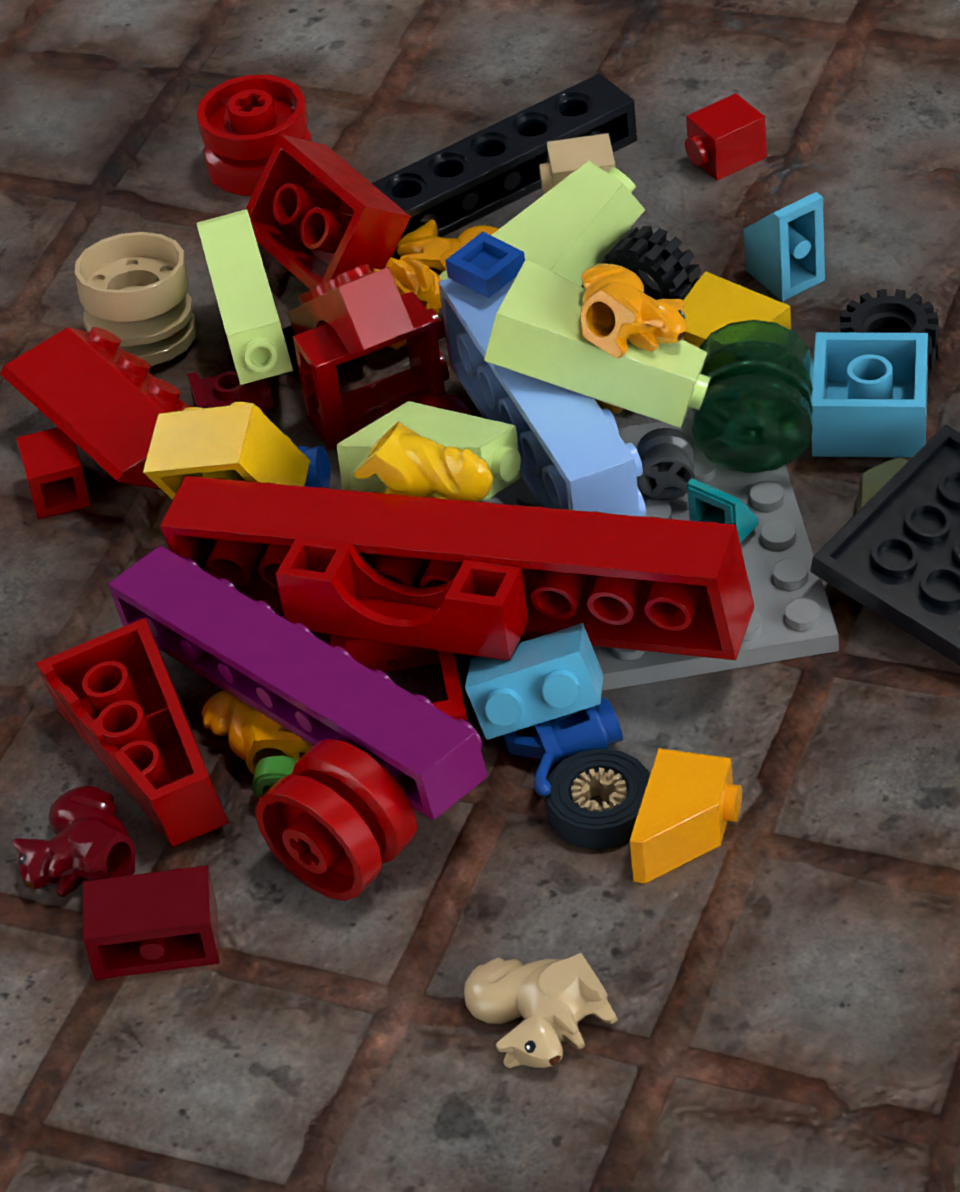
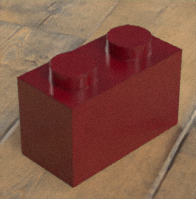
M208 865L129 876H114L107 879L83 882V941L94 980L220 964L218 909Z

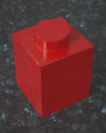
M737 93L686 116V153L695 166L703 168L717 181L767 158L765 116Z
M58 427L16 437L37 519L91 506L76 444Z

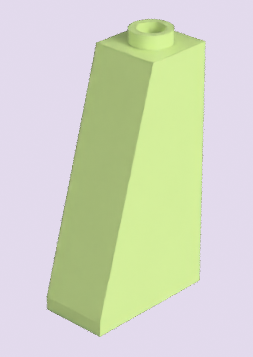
M588 160L491 236L523 251L525 260L537 263L582 286V274L584 271L600 264L604 260V257L625 235L645 209L632 194L636 185L624 173L613 166L606 172ZM447 269L439 275L441 280L448 279Z
M245 209L197 222L240 385L293 371L248 210Z
M525 260L496 313L484 361L679 428L682 426L689 407L700 410L711 377L701 374L707 356L706 351L683 339L673 344L658 343V348L652 352L637 348L627 340L628 349L625 355L621 358L611 356L582 337L580 315L583 306V295L586 289L537 263Z

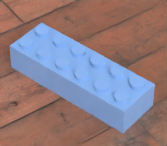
M450 278L439 281L450 367L483 418L516 425L518 450L521 456V477L539 505L553 509L597 511L646 517L645 503L637 487V477L643 474L640 456L631 442L626 444L619 436L614 416L608 408L601 410L596 399L484 361L496 313L514 280L510 281L490 298Z

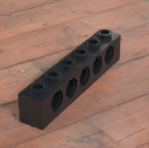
M599 73L372 184L411 216L401 239L430 220L436 221L438 237H443L542 188L539 164L549 163L547 142L609 133L613 152L636 142L634 99ZM396 247L392 258L399 259L401 256L397 255Z

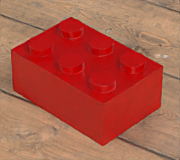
M280 134L246 207L256 241L309 289L322 285L324 282L336 278L342 273L367 263L371 273H374V268L384 269L411 218L409 214L327 145Z

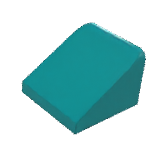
M693 478L687 482L689 521L734 524L737 528L740 543L758 525L759 518L740 499Z

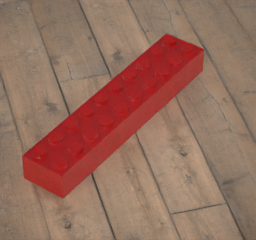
M185 476L160 525L171 552L182 558L184 556L191 558L202 570L217 579H227L239 592L254 601L262 600L266 602L275 613H283L276 572L297 536L352 543L364 561L379 574L396 583L417 588L436 587L449 582L458 573L464 559L521 567L529 619L521 637L524 639L537 638L583 623L592 646L736 661L755 607L737 528L734 524Z

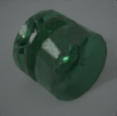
M747 320L733 322L712 332L699 347L707 352L701 374L711 377L700 410L692 409V432L696 446L710 461L729 470L746 473L773 471L795 461L808 447L813 430V403L811 399L813 391V362L809 347L797 333L778 323Z

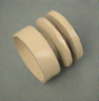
M148 232L118 234L102 239L88 247L75 261L74 274L79 300L84 307L83 321L87 332H90L92 327H99L113 333L121 340L120 348L127 353L142 358L150 366L174 359L186 351L196 338L195 315L192 312V297L188 293L189 279L185 254L177 241L162 234Z

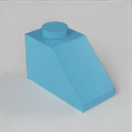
M815 192L743 229L745 270L782 302L825 281L823 197L819 193Z

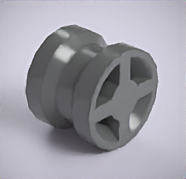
M658 428L646 433L637 445V451L643 467V474L638 476L639 487L643 493L658 500H674L687 494V482L691 478L695 479L694 465L692 464L694 459L693 442L688 435L673 428Z

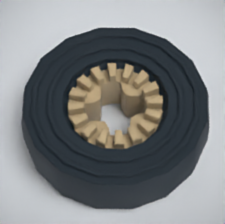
M599 748L582 751L561 761L549 775L548 781L551 785V792L548 796L544 797L551 827L563 840L581 848L601 850L626 844L631 838L650 777L649 771L637 758L619 750ZM600 795L604 800L602 806H599V802L595 800L590 801V798Z

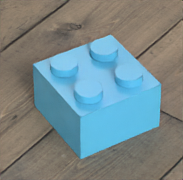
M816 332L811 395L812 457L898 458L902 456L912 458L926 444L928 333Z

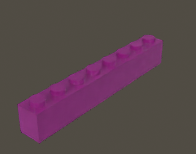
M159 545L108 583L123 626L146 618L161 651L308 743L314 745L325 739L345 741L365 751L389 771L404 789L412 807L433 821L488 777L481 753L482 740L470 723L463 719H453L435 708L425 696L421 694L413 695L394 684L390 677L381 670L372 671L354 660L342 647H332L315 637L303 624L291 623L276 614L266 602L262 600L254 601L239 592L227 579H217L205 572L191 558L187 556L182 558Z

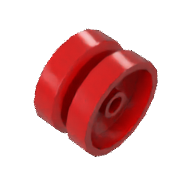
M262 74L245 75L230 79L210 89L198 105L196 116L200 136L204 143L203 153L206 169L212 183L225 192L241 196H252L280 134L312 141L311 134L307 128L308 113L305 97L300 87L286 78Z
M325 739L314 744L295 763L290 775L280 778L259 798L255 809L258 829L269 849L283 866L307 887L328 898L342 901L358 897L378 876L382 864L393 861L413 840L417 831L415 810L404 789L389 771L365 751L345 741Z

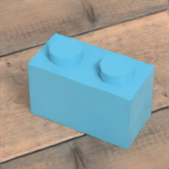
M580 623L518 643L510 661L480 656L471 658L465 689L484 736L488 740L600 705L603 672L584 624Z

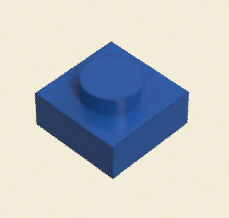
M481 232L446 259L447 276L469 289L490 298L517 276L525 262V255L523 251L485 232Z

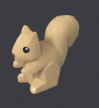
M582 953L564 960L543 959L525 965L518 959L503 960L502 958H496L477 966L465 982V1005L473 1017L487 1024H504L520 1017L524 1019L523 1022L496 1044L498 1051L507 1052L503 1060L507 1068L520 1065L546 1068L558 1064L563 1055L561 1042H567L577 1049H582L585 1047V1043L579 1032L577 1022L589 1014H592L606 1024H613L618 1021L607 1000V992Z

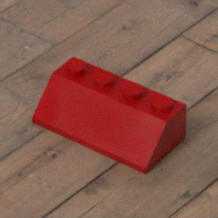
M67 327L4 365L0 375L115 480L160 489L143 473L158 414L183 411L185 408L194 406L187 405L179 399L181 392L178 388L164 380L155 378L149 373L151 368L149 363L120 348V338L99 327H92L90 332Z

